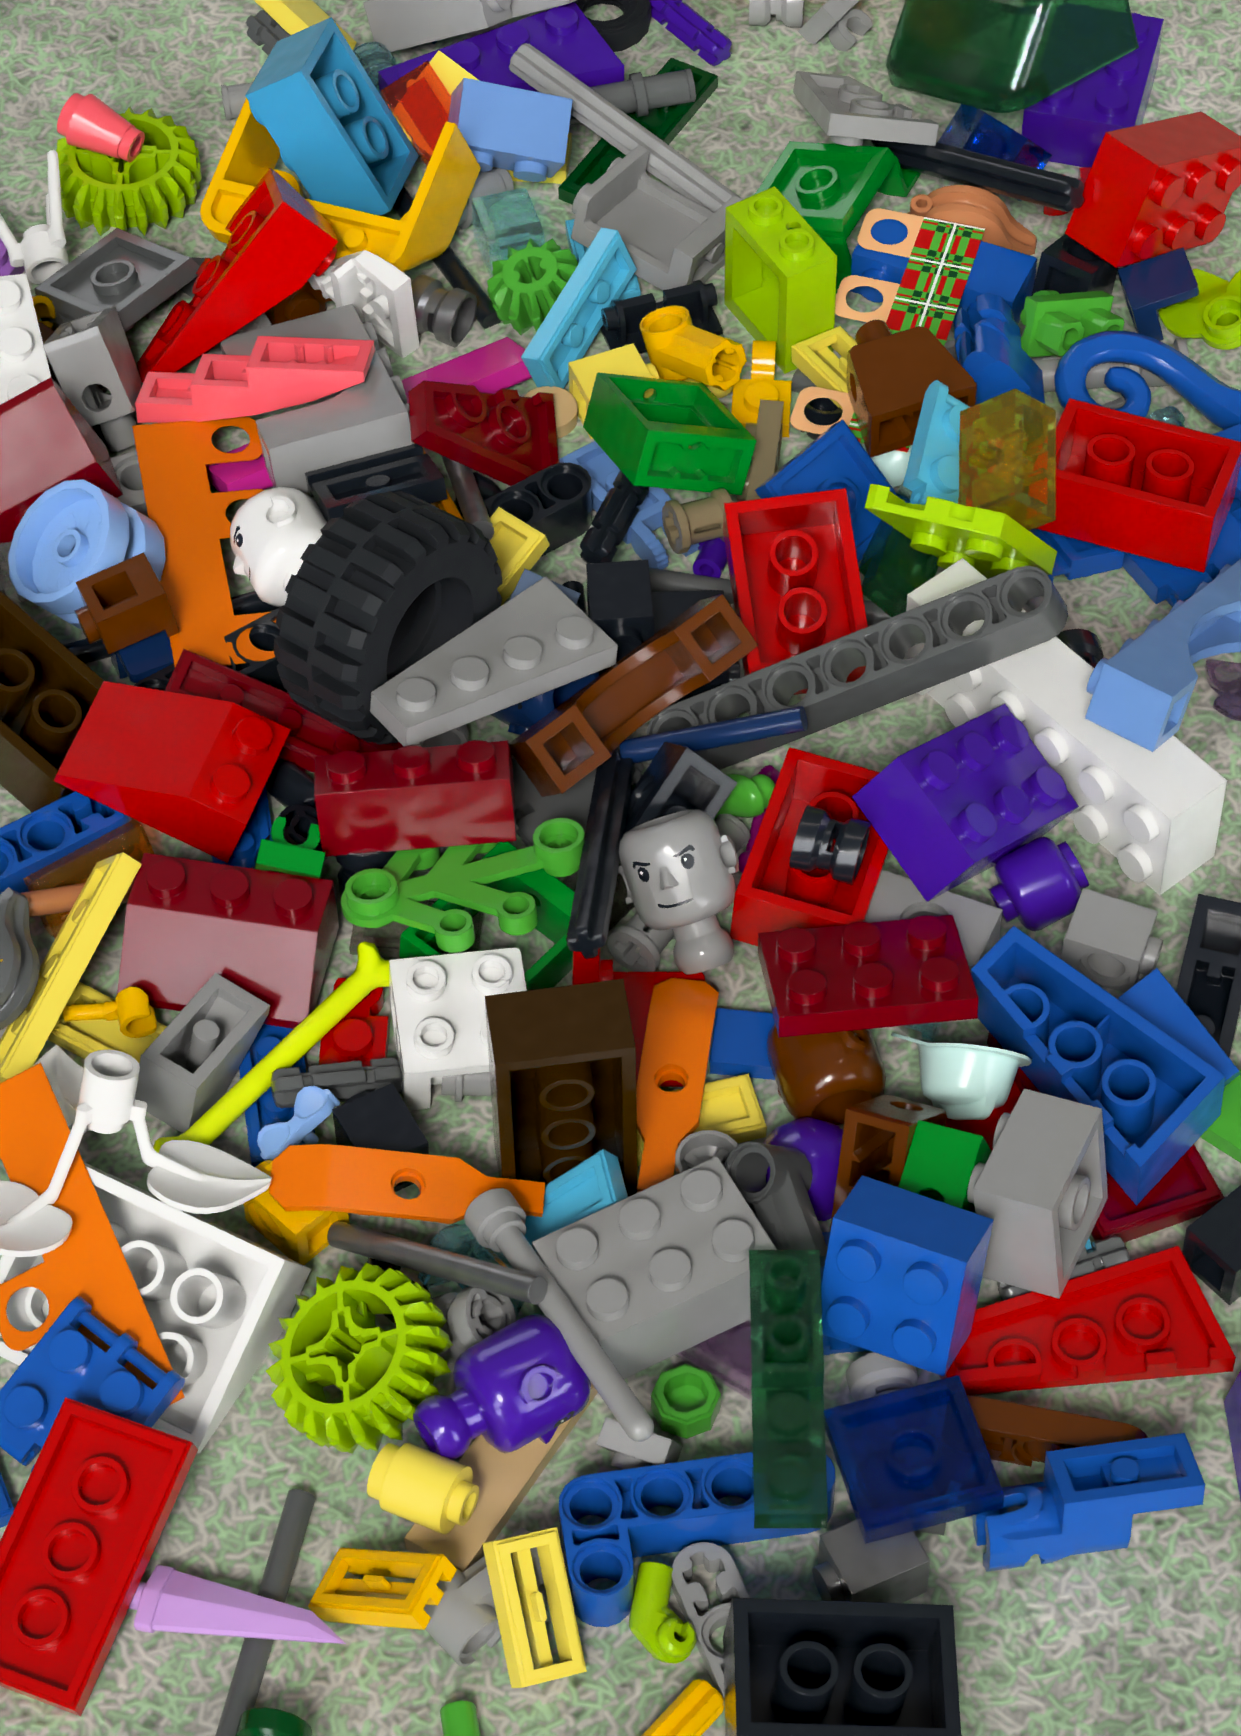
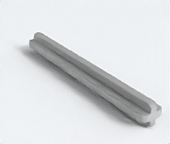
M522 44L513 54L509 65L511 72L540 93L573 99L571 115L619 151L627 155L638 145L649 149L650 153L646 170L674 191L713 213L734 195L738 196L531 44Z

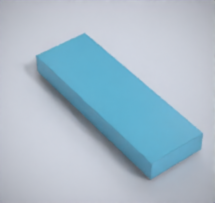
M601 227L521 356L537 388L555 386L564 389L569 381L568 362L583 358L603 325L601 309L610 307L611 300L619 299L637 270L618 230Z

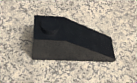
M1198 894L1176 992L1229 1058L1241 1015V903Z

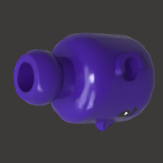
M531 1314L516 1320L461 1353L455 1362L453 1371L456 1391L448 1396L434 1395L421 1401L413 1413V1420L428 1450L453 1460L462 1456L468 1450L471 1441L480 1435L499 1452L506 1454L518 1450L536 1438H539L545 1444L549 1443L560 1424L576 1416L585 1408L590 1398L591 1383L573 1357L563 1335L555 1324L542 1314Z

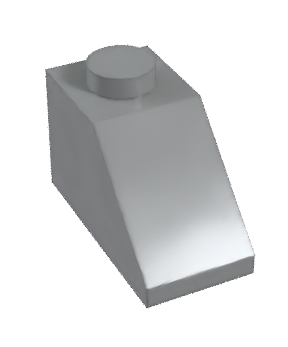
M215 973L141 1055L135 1099L146 1102V1112L181 1133L187 1131L225 1094L267 1018L270 1005Z

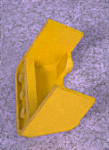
M247 98L200 208V215L204 225L215 239L223 243H228L231 233L225 230L229 221L270 168L284 178L303 197V190L295 177L287 172L274 169L280 156L279 147L266 127L259 124L254 118ZM445 122L411 208L400 220L304 199L333 227L339 241L335 245L337 253L334 260L367 250L394 265L404 273L440 256L448 248L481 167L455 123Z

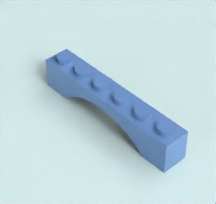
M1241 559L1232 566L1226 564L1210 583L1202 582L1193 596L1185 602L1178 600L1169 614L1163 619H1153L1142 635L1135 640L1132 638L1127 639L1119 652L1112 658L1107 659L1104 657L1098 662L1087 684L1086 690L1093 696L1085 719L1151 752H1154L1179 731L1198 679L1193 663L1200 659L1223 653L1241 652Z

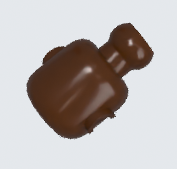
M776 1024L769 1031L767 1039L768 1060L778 1085V1093L783 1099L788 1112L795 1119L806 1116L831 1122L835 1125L844 1124L845 1112L848 1107L884 1095L886 1083L885 1068L870 1029L780 1038Z

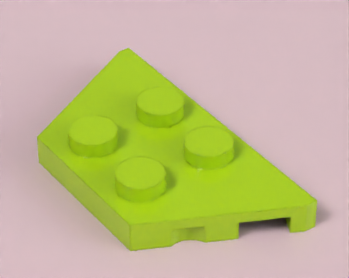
M870 484L865 508L911 539V548L936 556L939 567L947 569L963 558L987 579L1022 566L1038 567L1047 575H1052L1057 551L1007 514L979 507L965 506L927 496L925 505L906 503L890 491V487Z

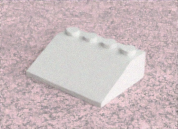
M84 1162L174 1371L185 1378V1384L182 1388L185 1398L169 1405L152 1428L193 1442L198 1449L197 1453H201L270 1352L271 1348L268 1344L277 1341L284 1329L278 1318L290 1317L297 1302L295 1294L300 1295L311 1268L194 1213L173 1208L160 1201L153 1194ZM2 1255L0 1259V1284L45 1262L42 1255L33 1257H9ZM25 1287L16 1291L10 1297L6 1309L10 1324L20 1331H32L39 1328L45 1322L49 1313V1303L45 1294L34 1287ZM0 1333V1356L19 1366L37 1345L35 1344L22 1351H15L5 1344Z

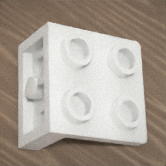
M518 948L389 960V1002L397 1060L403 1078L402 1099L409 1111L431 1108V1085L442 1084V1077L490 1072L485 996L527 991L521 951Z

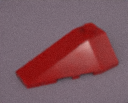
M270 168L226 226L225 230L230 232L231 236L221 256L217 255L212 259L205 258L195 273L198 277L192 288V293L195 295L191 302L187 303L182 300L173 307L137 362L142 383L148 372L175 373L302 288L313 274L316 277L323 274L333 262L337 253L335 245L339 241L332 225L273 169Z

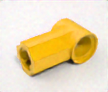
M677 305L662 307L642 318L639 324L650 362L655 366L660 379L682 381L691 378L726 391L740 381L742 367L747 362L742 344L693 326L689 310L685 307Z

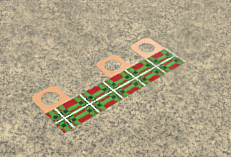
M881 208L870 210L866 214L857 238L858 244L864 249L908 257L909 261L900 284L858 275L845 277L841 281L836 294L835 314L843 318L863 322L882 320L886 322L892 334L918 326L925 327L945 346L985 229ZM894 219L906 226L908 234L902 242L887 245L879 243L872 237L871 228L880 220ZM869 286L877 289L882 294L883 303L875 311L858 312L851 309L846 303L848 292L856 287ZM814 386L804 388L799 393L790 417V423L794 428L821 435L835 423L831 425L814 424L804 414V409L810 401L817 398H829L839 403L842 408V416L837 422L844 420L857 440L864 444L848 393ZM910 446L897 449V451L908 453Z

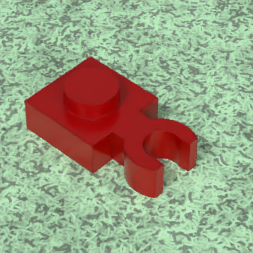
M338 978L334 984L333 991L337 989L346 980V978ZM378 987L371 991L368 996L361 1000L321 1039L319 1065L361 1061L362 1067L370 1066L371 1059L387 1058L390 1029L389 1017L376 1016L382 1010L384 1004L383 987Z

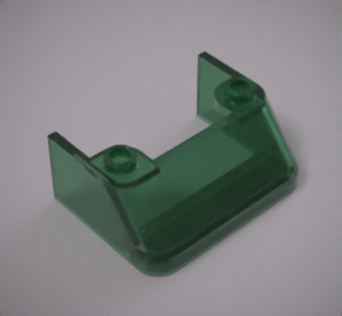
M905 0L885 64L890 83L895 87L993 113H1010L1025 109L1136 50L1139 48L1128 0Z

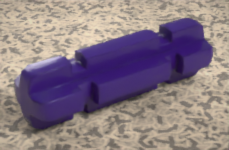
M649 0L651 16L661 25L668 23L665 28L691 50L696 51L700 49L698 55L708 64L716 66L723 60L730 58L732 54L730 51L731 40L718 29H714L715 27L689 5L682 2V0Z

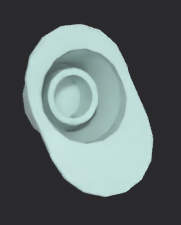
M893 1032L891 1036L917 1044L923 1095L932 1101L933 1107L946 1111L947 1118L953 1120H984L988 1118L993 1109L1003 1106L1008 1099L1018 1067L1029 1066L1032 1063V1059L1028 1056L1000 1048L962 1043H930Z

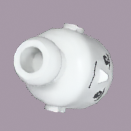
M276 487L264 490L249 498L237 510L230 527V544L236 555L233 570L235 574L248 577L259 599L263 602L277 607L285 605L288 596L285 588L291 574L296 576L303 563V560L300 558L308 545L315 544L322 536L321 529L326 525L327 521L316 502L310 496L295 488Z

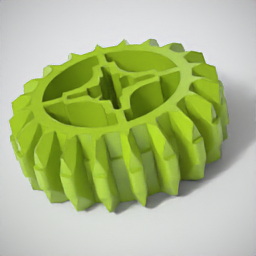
M130 106L125 113L119 115L145 133L141 151L130 163L123 159L68 145L66 137L57 140L56 152L59 158L61 201L66 218L75 217L81 229L94 224L100 236L107 232L110 227H116L126 232L128 231L127 228L137 227L145 236L148 224L153 222L166 229L169 215L183 218L186 205L195 204V196L197 190L200 189L202 174L199 150L195 147V141L188 135L186 126H176L171 115L157 118L152 108L143 114H135Z
M366 1262L360 1272L354 1268L341 1266L335 1283L329 1278L316 1276V1294L311 1298L306 1295L295 1294L298 1307L300 1308L293 1318H278L282 1328L286 1331L285 1337L268 1344L273 1355L280 1359L266 1370L271 1381L277 1385L271 1396L274 1398L277 1406L285 1411L284 1417L288 1419L287 1422L290 1426L300 1433H306V1437L315 1444L328 1448L333 1446L340 1452H349L353 1454L358 1445L366 1450L371 1449L378 1452L383 1434L391 1440L403 1441L402 1423L408 1418L414 1422L413 1413L421 1401L430 1396L440 1395L438 1388L432 1384L435 1377L451 1372L447 1361L440 1357L442 1353L453 1346L449 1340V1335L441 1329L447 1320L442 1310L433 1304L434 1300L430 1298L431 1294L417 1282L413 1284L412 1280L399 1270L389 1268L384 1271L378 1265H371ZM393 1314L396 1328L385 1331L381 1327H377L374 1315ZM332 1384L343 1391L344 1402L327 1403L323 1387Z

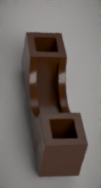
M723 594L700 600L509 743L511 753L542 797L563 794L608 760L614 750L639 727L680 698L711 682L756 648L758 644Z

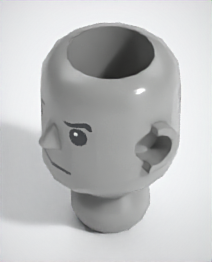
M699 809L685 810L659 817L627 831L620 840L619 857L621 866L618 868V873L624 878L627 887L626 903H634L640 920L647 927L654 930H673L676 940L673 955L679 970L685 975L696 974L731 961L734 953V944L729 933L720 927L716 914L728 908L735 897L736 887L733 873L739 871V862L731 838L728 835L720 836L714 819L707 812Z

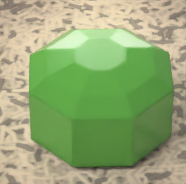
M688 1364L662 1372L651 1393V1410L661 1430L685 1439L711 1430L721 1408V1393L711 1373Z

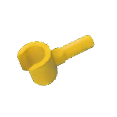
M138 987L123 989L117 994L116 1001H107L99 1004L66 1005L63 1010L64 1021L101 1019L112 1021L119 1019L120 1032L130 1038L146 1037L157 1029L155 1010L149 1004L148 995Z

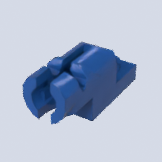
M991 293L977 296V312L983 320L974 324L975 330L970 327L969 315L962 307L957 311L954 318L957 360L977 384L975 406L980 405L990 411V419L1013 433L1022 430L1032 437L1031 447L1047 438L1043 372L1021 348L1020 327L1015 322L1012 308L1002 297Z
M1185 1433L1046 1451L1043 1482L1001 1487L990 1491L987 1495L974 1498L972 1510L973 1533L977 1546L986 1545V1553H983V1566L986 1572L1024 1567L1025 1563L1035 1554L1039 1555L1041 1564H1048L1070 1555L1128 1548L1133 1514L1203 1505L1205 1483Z

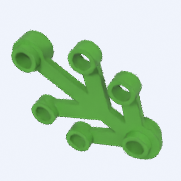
M550 819L535 829L533 846L474 862L471 861L478 853H488L499 842L449 846L441 857L439 847L396 851L383 869H365L355 873L348 879L341 896L343 915L350 923L360 927L379 928L394 921L435 934L437 946L449 953L462 952L473 945L475 932L472 916L461 909L442 911L419 902L438 898L497 916L499 927L506 934L515 936L527 934L538 924L535 899L524 892L507 893L484 886V884L539 869H544L547 874L554 877H566L574 874L579 870L582 848L585 843L584 829L578 822L572 819ZM433 867L426 875L408 879L414 870H425Z

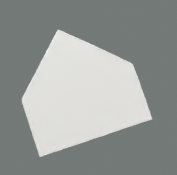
M362 250L333 260L323 274L318 277L313 274L308 281L313 289H320L325 299L330 298L335 302L336 308L353 304L362 323L372 322L377 339L401 358L406 357L420 347L411 279L394 265L367 250Z

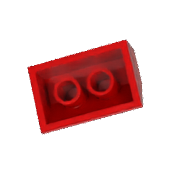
M789 747L735 892L730 930L732 939L758 946V933L783 931L789 928L807 929L865 922L889 852L888 847L872 825L862 864L853 885L833 880L828 871L816 868L808 873L791 868L789 863L795 836L806 806L812 805L825 809L831 818L843 822L852 817L869 822L852 796L880 772ZM834 839L831 852H833L836 839Z

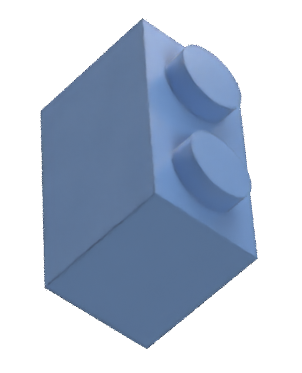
M463 78L451 94L448 122L455 123L481 167L480 172L490 171L492 167L513 171V176L520 180L542 182L547 177L552 178L565 164L573 99Z

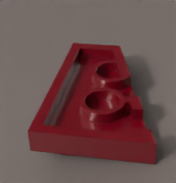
M425 380L408 391L411 442L509 486L551 465L559 463L554 397L552 393L538 392L533 397H521L517 390L503 388L494 394L481 393L474 385Z

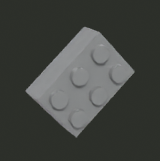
M718 1156L532 1242V1247L624 1379L787 1302L781 1255Z

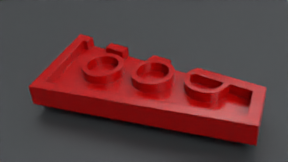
M1178 1245L1070 1279L1060 1299L1032 1291L976 1309L970 1335L946 1375H939L948 1397L1233 1372L1236 1357Z

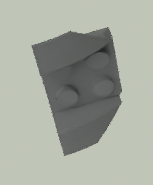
M116 228L34 288L36 295L49 298L55 307V319L41 318V320L52 323L51 329L55 332L63 323L115 306L124 332H127L135 326L138 320L158 305L173 298L178 290L193 298L195 294L192 293V288L198 277L195 273L205 258L185 256ZM56 378V379H55V383H56V384L59 386V388L61 389V387H60V385H59V382H58V380H57V378ZM97 384L104 393L108 391L105 386Z

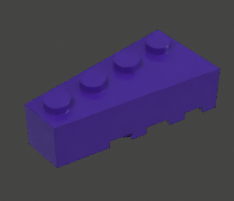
M575 2L551 8L438 49L480 81L539 92L511 72L509 68L513 54L524 43L534 46L588 87L624 81V64ZM438 50L378 71L379 93L391 112L407 93V82L410 80L416 81Z

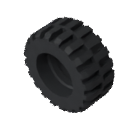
M387 491L369 495L366 499L354 501L343 508L344 515L338 518H331L321 529L322 536L315 544L308 545L300 558L303 560L299 571L296 576L291 574L285 591L288 593L284 607H279L276 625L280 629V635L274 639V654L279 663L276 667L290 698L300 707L368 743L374 742L378 745L398 743L399 741L370 712L371 692L499 608L502 597L497 589L503 584L501 569L497 563L498 558L489 539L484 537L480 529L411 494L402 491L394 493Z

